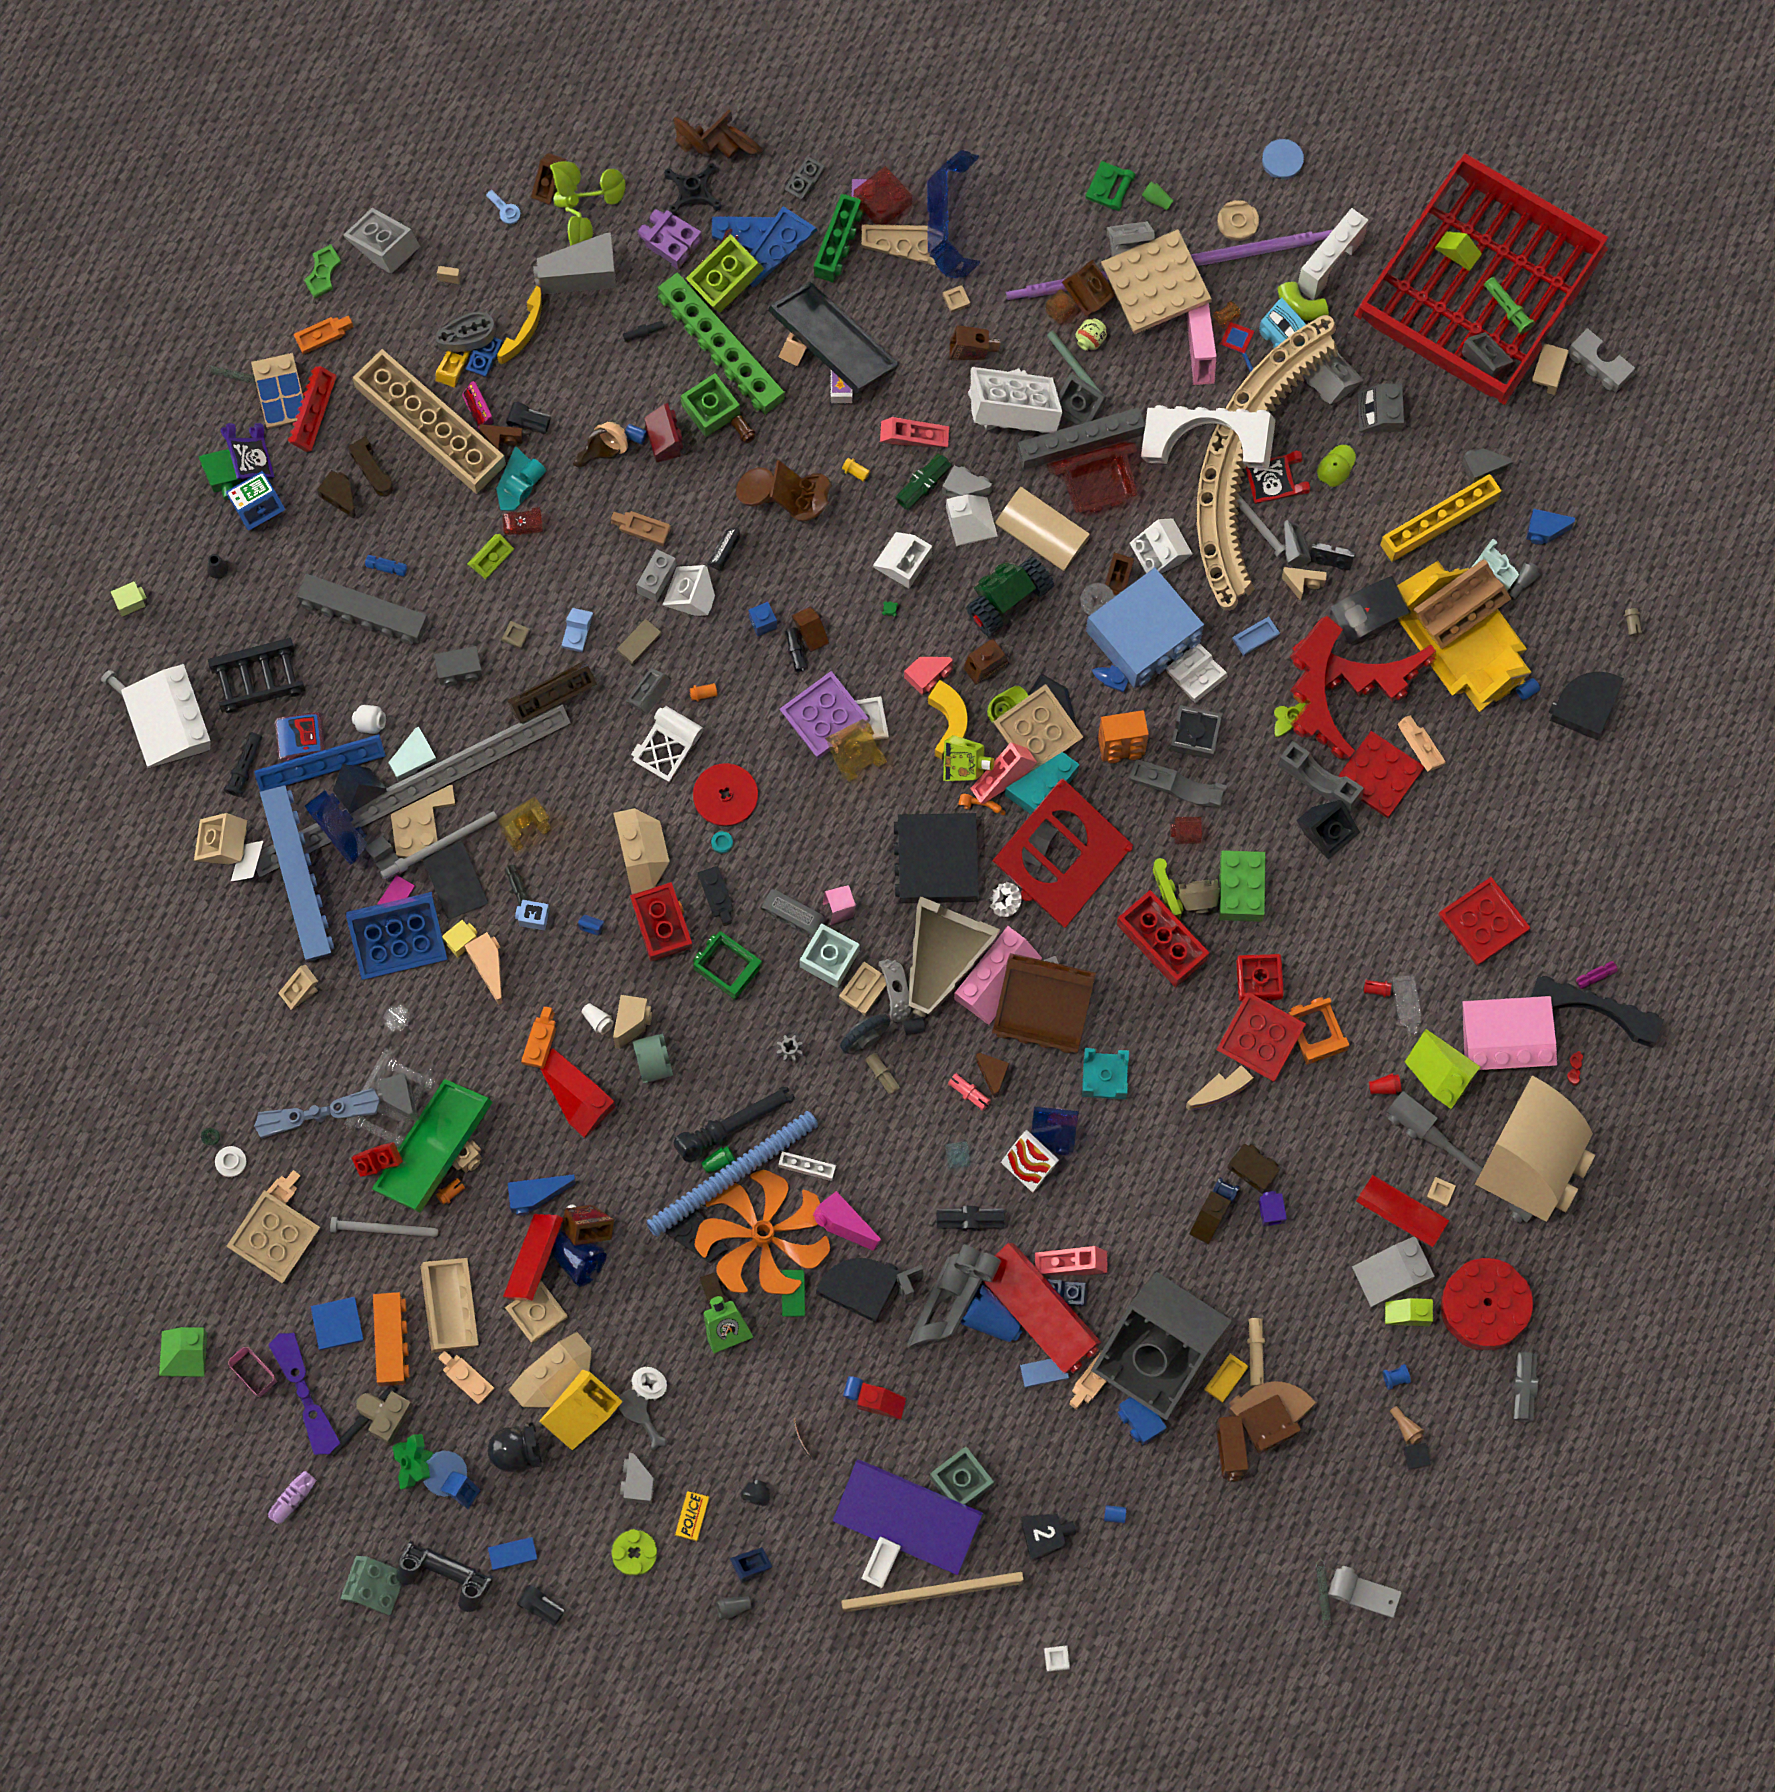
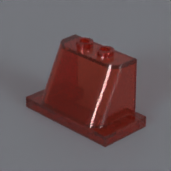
M1124 441L1047 464L1050 473L1055 475L1062 473L1076 513L1089 509L1090 512L1103 509V505L1110 503V506L1122 504L1123 499L1138 495L1127 454L1137 452L1136 445L1133 442Z

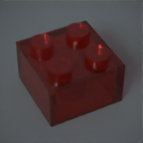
M886 166L854 189L853 192L854 198L861 199V210H864V213L875 225L888 224L912 205V194Z

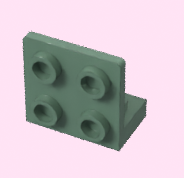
M356 1556L340 1599L359 1603L383 1614L391 1615L402 1585L396 1579L397 1569L369 1557Z

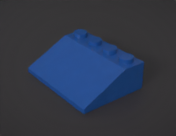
M432 892L346 912L362 980L447 960Z

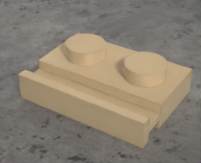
M863 962L839 995V999L865 1016L886 988L884 975L866 962Z

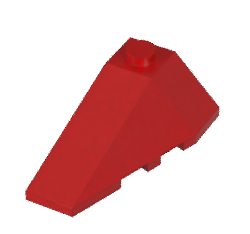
M552 1048L549 1051L543 1069L540 1068L566 1120L585 1138L615 1109V1103L601 1088L555 1049Z

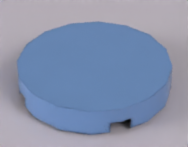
M1278 139L1266 146L1262 155V164L1270 176L1289 179L1300 172L1304 155L1301 148L1295 142L1288 139Z
M445 1450L436 1452L426 1461L429 1466L430 1478L423 1482L433 1494L444 1497L449 1496L441 1491V1487L452 1471L467 1476L466 1464L454 1452Z

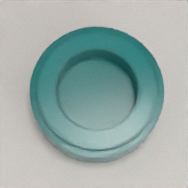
M724 831L714 834L711 839L713 850L719 854L729 852L733 847L732 836Z

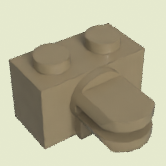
M392 1391L385 1402L369 1393L361 1395L357 1400L359 1413L373 1421L368 1429L370 1434L388 1445H391L413 1408L410 1401Z

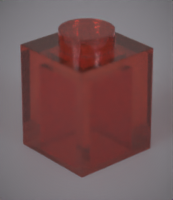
M1175 817L1174 824H1170V837H1174V844H1201V817Z

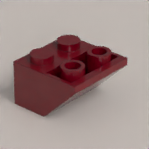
M668 403L644 418L656 463L681 457L680 450L683 449L682 435L680 429L677 428L674 409L670 410Z

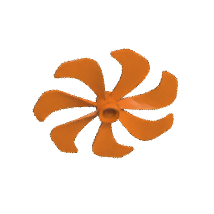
M760 1170L751 1174L750 1178L758 1182L764 1189L765 1210L763 1220L757 1222L751 1201L743 1187L737 1183H734L733 1186L729 1185L727 1190L723 1189L721 1194L717 1193V1197H711L710 1202L706 1201V1207L716 1204L728 1205L747 1221L752 1230L726 1220L710 1218L700 1224L695 1239V1248L703 1258H706L711 1245L716 1241L727 1238H752L751 1241L726 1254L718 1262L716 1272L720 1280L731 1292L746 1293L748 1289L741 1278L742 1267L749 1255L759 1246L762 1247L759 1280L763 1290L771 1294H792L801 1285V1280L785 1277L779 1271L772 1258L769 1244L773 1242L788 1257L803 1268L812 1269L817 1267L830 1252L827 1236H824L813 1245H799L774 1237V1232L817 1226L818 1223L815 1221L813 1213L820 1204V1201L816 1194L803 1189V1204L800 1209L785 1221L772 1226L770 1220L776 1214L788 1193V1183L784 1178L770 1171ZM765 1231L768 1235L760 1236L757 1232Z

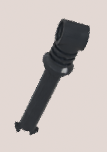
M780 1087L779 1091L722 1121L709 1120L707 1125L704 1126L705 1129L701 1127L700 1131H695V1134L693 1132L680 1133L674 1139L673 1146L685 1162H694L700 1158L703 1149L707 1150L708 1147H713L712 1144L723 1145V1141L726 1140L728 1134L788 1102L792 1103L795 1098L794 1094L786 1097L785 1093L789 1092V1088Z

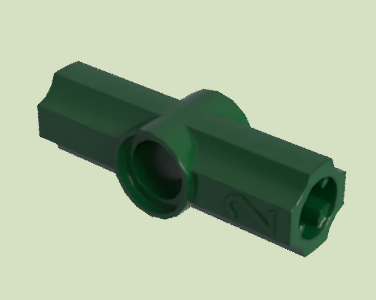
M938 453L923 469H918L912 475L909 483L895 496V500L901 507L909 511L924 495L927 496L929 494L928 491L931 488L934 489L936 487L937 481L951 468L952 464L944 455Z

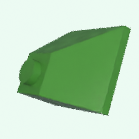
M180 1327L162 1331L159 1376L205 1377L207 1332L204 1328Z

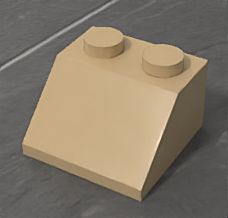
M228 813L200 819L194 861L219 864L241 862L244 853L243 846L247 832V820Z
M625 995L620 996L613 1035L615 1048L620 1049L642 1034L646 1029V1025L651 1024L652 1012L651 1006H648L647 999Z

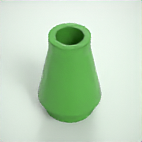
M1150 182L1142 194L1146 198L1145 201L1162 207L1165 210L1174 201L1157 183Z

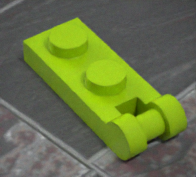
M1159 858L1154 862V877L1166 907L1177 919H1180L1181 912L1183 911L1180 899L1176 900L1173 893L1176 892L1175 885L1172 879L1168 880L1166 875V861Z

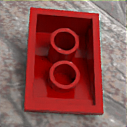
M672 882L630 895L650 962L692 949V941Z

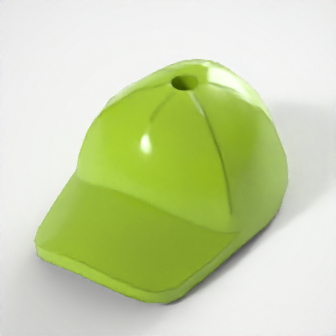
M1348 445L1335 447L1322 459L1317 468L1319 480L1331 487L1343 484L1349 477L1356 459L1354 450Z
M1013 686L993 698L987 709L990 721L993 723L994 720L1027 698V692L1020 686Z

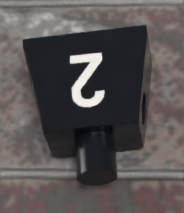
M1058 1514L1022 1516L1020 1519L1031 1562L1065 1548L1064 1537L1076 1534L1073 1521L1060 1524Z

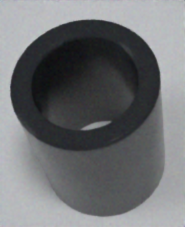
M923 1017L903 1020L906 1036L925 1032Z

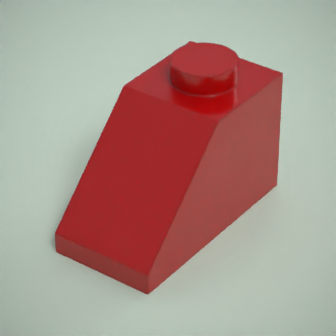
M863 1383L857 1409L901 1420L906 1398L888 1389Z

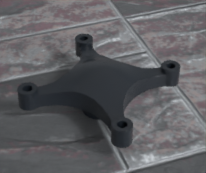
M709 164L706 170L694 176L678 175L670 168L664 171L665 178L672 180L679 190L676 202L669 207V212L672 215L676 216L681 207L694 203H706L711 205L715 211L721 210V201L713 198L707 190L709 177L716 173L715 164Z

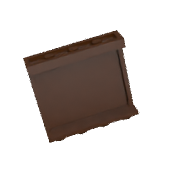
M1010 953L992 1033L1004 1039L1009 1037L1016 1038L1021 1043L1028 1044L1033 1042L1043 1048L1055 1047L1065 1053H1078L1096 972Z

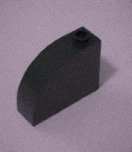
M1589 672L1576 677L1564 688L1558 702L1553 701L1548 712L1552 714L1550 721L1598 741L1624 678L1608 672Z
M868 1258L848 1259L838 1263L824 1275L816 1289V1295L877 1323L896 1285L897 1274L900 1272L897 1271L898 1268L888 1262L883 1264Z

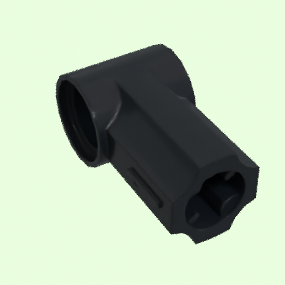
M513 402L506 424L510 427L516 426L546 434L551 416L530 410L525 404Z
M530 1584L516 1603L522 1609L528 1610V1613L535 1614L553 1627H555L565 1612L564 1609L547 1599L545 1594Z

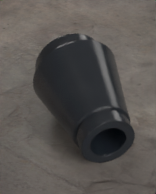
M212 554L208 557L207 572L212 578L219 579L227 574L228 565L219 555Z

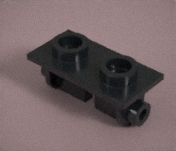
M1317 542V544L1313 543L1310 562L1338 569L1351 570L1354 552H1350L1351 549L1347 550L1336 547L1335 551H1333L1330 545L1321 544L1320 542Z

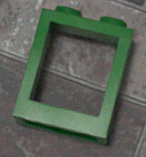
M719 931L717 935L713 934L706 943V949L696 954L693 959V966L696 972L736 1000L762 968V961L726 934ZM721 944L749 963L731 987L703 967Z

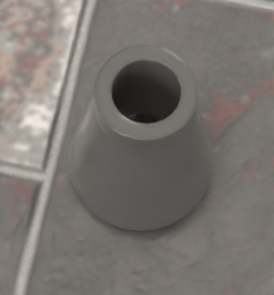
M725 1597L716 1601L719 1618L728 1620L746 1610H750L751 1602L749 1597Z

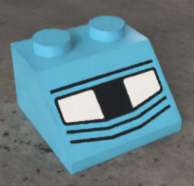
M1281 298L1261 320L1259 329L1261 336L1265 340L1269 339L1274 344L1273 348H1276L1306 324ZM1299 342L1297 347L1303 346L1305 342Z

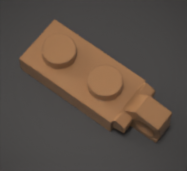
M632 511L630 513L625 512V515L613 512L611 517V524L620 526V531L663 547L671 529L670 524Z

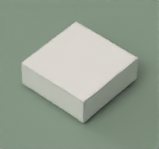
M1067 1646L1044 1648L1047 1672L1070 1669Z

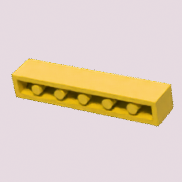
M1489 474L1383 536L1380 546L1391 562L1498 501L1501 489Z

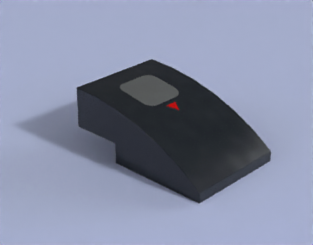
M1393 576L1373 583L1330 607L1339 626L1343 629V634L1351 645H1357L1371 635L1381 633L1411 614Z

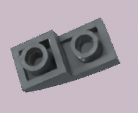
M807 156L798 172L793 174L785 190L803 200L826 167Z

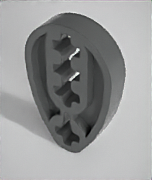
M472 312L444 326L436 334L435 340L441 350L451 352L474 350L486 346L494 339L496 326L489 314L485 312Z

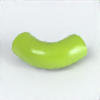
M1287 282L1277 288L1280 299L1283 298L1302 320L1314 321L1320 316H1329L1326 300L1324 298L1316 300L1303 298L1296 282Z

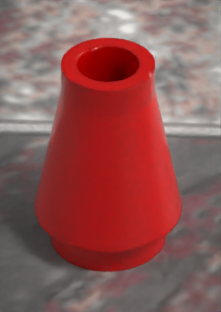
M1391 1073L1374 1081H1369L1371 1095H1397V1092H1402L1399 1074L1393 1075Z

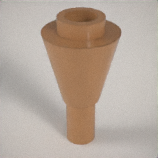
M1397 1406L1390 1410L1391 1414L1398 1421L1406 1444L1412 1443V1445H1416L1423 1439L1424 1430L1408 1417H1405Z

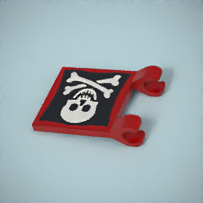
M1298 450L1284 456L1271 458L1269 469L1248 468L1246 466L1255 504L1310 493V485L1307 481L1294 486L1289 464L1302 462L1301 451Z

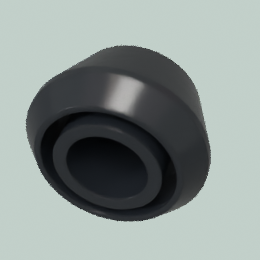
M756 1479L753 1480V1483L748 1482L740 1492L741 1499L759 1506L768 1505L770 1503L769 1488L766 1487L767 1483Z

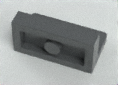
M922 1265L897 1274L896 1284L905 1304L913 1301L914 1291L910 1282L923 1278Z

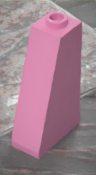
M1208 303L1186 312L1193 385L1214 384L1216 352Z

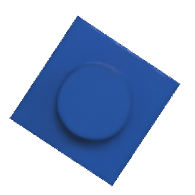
M769 602L748 610L749 619L757 636L777 629V620Z

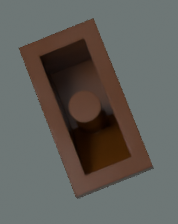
M547 153L540 160L531 198L549 205L551 204L557 189L550 165L567 161V159Z

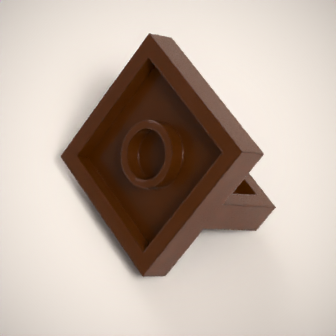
M1093 260L1062 281V284L1085 316L1093 311L1095 312L1115 296L1111 285Z

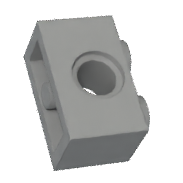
M656 549L637 583V593L657 602L676 568V558Z

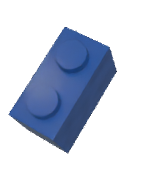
M1132 1397L1119 1404L1118 1409L1120 1411L1117 1412L1118 1416L1124 1424L1128 1422L1132 1428L1130 1434L1136 1442L1140 1441L1142 1445H1145L1166 1431L1167 1427L1159 1415Z

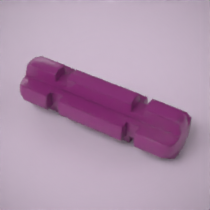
M1610 961L1604 967L1600 966L1588 972L1586 976L1583 974L1577 977V985L1580 989L1588 987L1590 983L1594 984L1606 978L1608 974L1609 976L1615 974L1618 968L1613 961Z

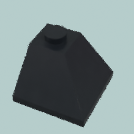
M1342 800L1314 806L1296 820L1304 835L1327 859H1330L1360 833Z

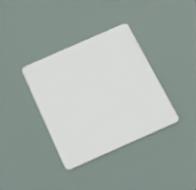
M263 841L244 844L241 862L236 863L231 881L253 878Z

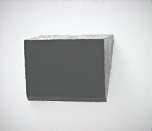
M1486 332L1467 338L1461 352L1473 366L1493 378L1500 375L1514 362Z
M1070 373L1058 395L1062 415L1076 425L1093 421L1105 407L1106 395Z

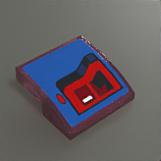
M303 713L275 719L278 757L280 761H288L325 750L321 713Z

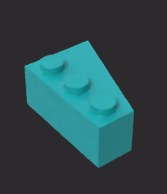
M1061 752L1006 787L1005 796L1029 814H1032L1062 778L1068 784L1079 772L1080 764Z

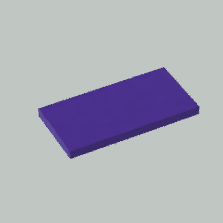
M857 1459L833 1522L877 1541L880 1537H883L900 1545L901 1551L958 1575L983 1513Z

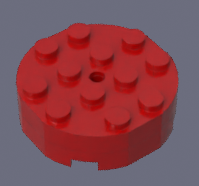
M1480 1258L1465 1263L1449 1278L1441 1295V1317L1445 1327L1461 1344L1475 1350L1493 1351L1508 1346L1525 1329L1533 1309L1532 1293L1527 1281L1510 1264L1493 1258Z

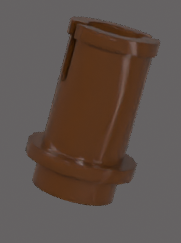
M741 415L731 421V425L740 435L741 441L749 443L755 438L754 429H750Z

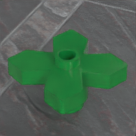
M414 1434L408 1437L407 1442H400L393 1446L394 1458L401 1465L398 1475L400 1489H410L415 1486V1482L425 1481L430 1478L429 1466L426 1461L434 1453L424 1449L425 1445L422 1434Z

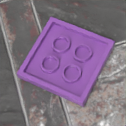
M832 671L780 708V712L817 759L870 722L867 715Z

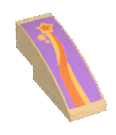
M1242 1065L1226 1079L1219 1073L1187 1102L1186 1108L1188 1110L1202 1109L1228 1100L1252 1083L1253 1077Z

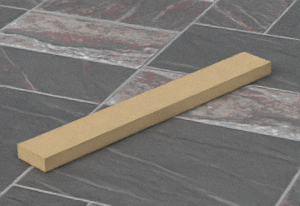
M1022 1572L842 1600V1609L844 1612L1019 1585L1023 1583Z

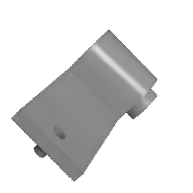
M1342 1566L1341 1569H1336L1328 1596L1394 1618L1402 1594L1401 1591L1358 1578L1354 1574L1355 1570L1350 1567Z

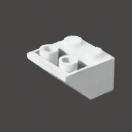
M1173 518L1158 519L1130 542L1146 573L1156 568L1161 574L1180 565L1192 555Z
M896 532L873 567L905 587L910 588L932 556V545L915 535Z

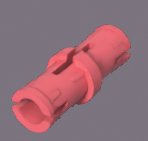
M954 1074L953 1078L959 1084L950 1079L948 1085L963 1095L962 1098L965 1100L969 1099L984 1111L987 1107L980 1100L989 1105L991 1099L979 1092L974 1084L970 1085L959 1074Z

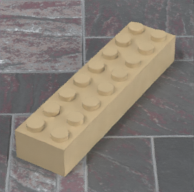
M383 349L353 377L355 388L476 494L506 466L505 457L500 451Z

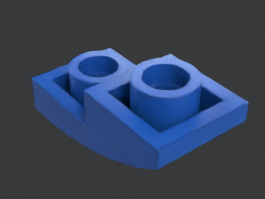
M494 337L486 346L478 348L476 351L474 350L466 370L487 377L503 341Z

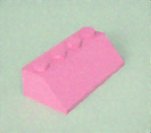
M1007 926L954 995V1000L988 1025L996 1017L1009 954L1013 953L1039 960L1042 959L1030 943L1009 926Z

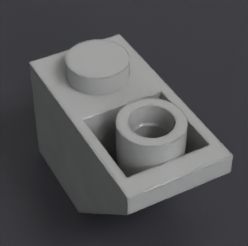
M955 465L942 486V494L950 498L966 494L982 497L989 495L992 490V483L983 476L977 477L971 474L967 468H959Z
M629 1453V1459H624L623 1472L627 1474L626 1481L621 1482L620 1495H624V1501L651 1504L654 1479L635 1454Z

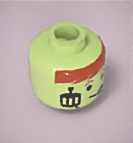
M1095 318L1085 320L1076 331L1077 344L1084 350L1098 349L1107 337L1106 326Z

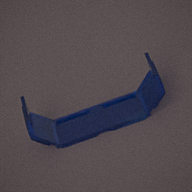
M960 150L944 163L927 182V211L929 212L928 253H930V257L934 259L936 266L946 277L964 278L980 264L979 260L963 258L948 240V170L964 173L979 159V155L971 154V152Z

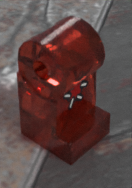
M540 507L532 508L531 511L509 512L502 516L503 531L506 535L543 532Z

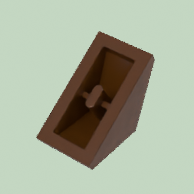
M1114 552L1103 592L1117 596L1127 588L1133 570L1134 558Z
M811 607L791 615L810 652L829 644L821 619Z
M978 1053L975 1056V1060L993 1098H996L1001 1090L1009 1063Z

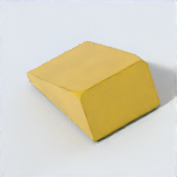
M472 350L462 351L464 353L463 356L447 351L436 371V381L455 388Z

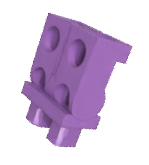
M655 209L650 216V221L655 225L652 229L645 224L642 225L638 230V236L645 241L647 248L666 259L674 268L679 270L688 259L689 253L692 254L702 242L701 231L672 215L668 210L663 213Z

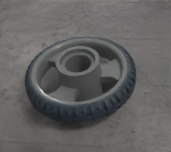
M878 1014L858 1022L841 1041V1050L845 1054H850L873 1045L888 1029L891 1023L889 1017L886 1014Z

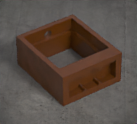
M1241 1415L1221 1417L1217 1421L1216 1432L1222 1479L1228 1478V1482L1241 1481V1477H1245L1248 1471Z

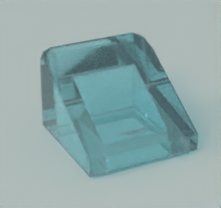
M967 1141L945 1145L948 1169L971 1166Z

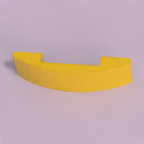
M536 285L527 301V308L530 311L528 318L515 341L506 338L497 354L498 363L504 364L515 357L533 336L542 309V296L539 286Z

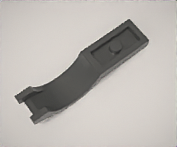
M1137 759L1129 776V781L1171 793L1179 799L1200 806L1221 807V797L1223 792H1227L1228 786L1220 783L1207 785L1194 782L1181 775L1178 771Z

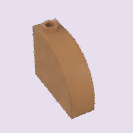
M1267 1382L1252 1388L1242 1397L1236 1396L1229 1403L1231 1407L1228 1412L1231 1416H1239V1413L1275 1395H1279L1293 1423H1296L1315 1406L1316 1402L1297 1386L1285 1382Z

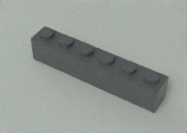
M1138 407L1020 441L1017 445V453L1023 470L1143 436L1145 423Z
M306 574L297 596L301 606L307 610H313L314 608L320 610L327 617H333V615L341 617V620L345 623L353 624L355 622L361 624V627L365 630L372 631L375 629L381 631L380 633L386 637H399L402 642L409 645L420 643L428 624L427 615L309 574Z

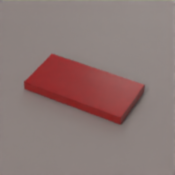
M1374 1175L1371 1176L1356 1200L1359 1204L1431 1247H1434L1449 1222L1445 1217Z
M546 1214L533 1215L503 1297L510 1300H533L561 1227L562 1217Z

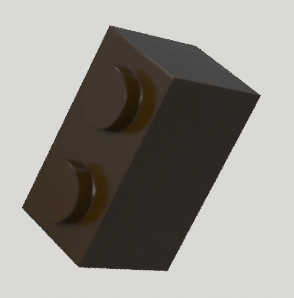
M1245 1143L1227 1167L1261 1194L1267 1190L1280 1171L1278 1164L1273 1159L1264 1158L1260 1155L1258 1148L1251 1144L1248 1146Z

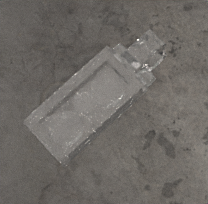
M1414 975L1394 977L1391 981L1398 1020L1401 1026H1406L1407 1037H1415L1418 1033L1416 1024L1421 1023V1011Z

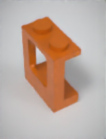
M1330 997L1314 999L1310 1005L1304 1007L1303 1005H1297L1291 1008V1011L1288 1013L1299 1019L1302 1016L1321 1011L1331 1032L1330 1038L1314 1044H1308L1302 1031L1297 1043L1306 1065L1345 1052L1349 1048L1348 1040L1346 1037H1343L1330 1006Z

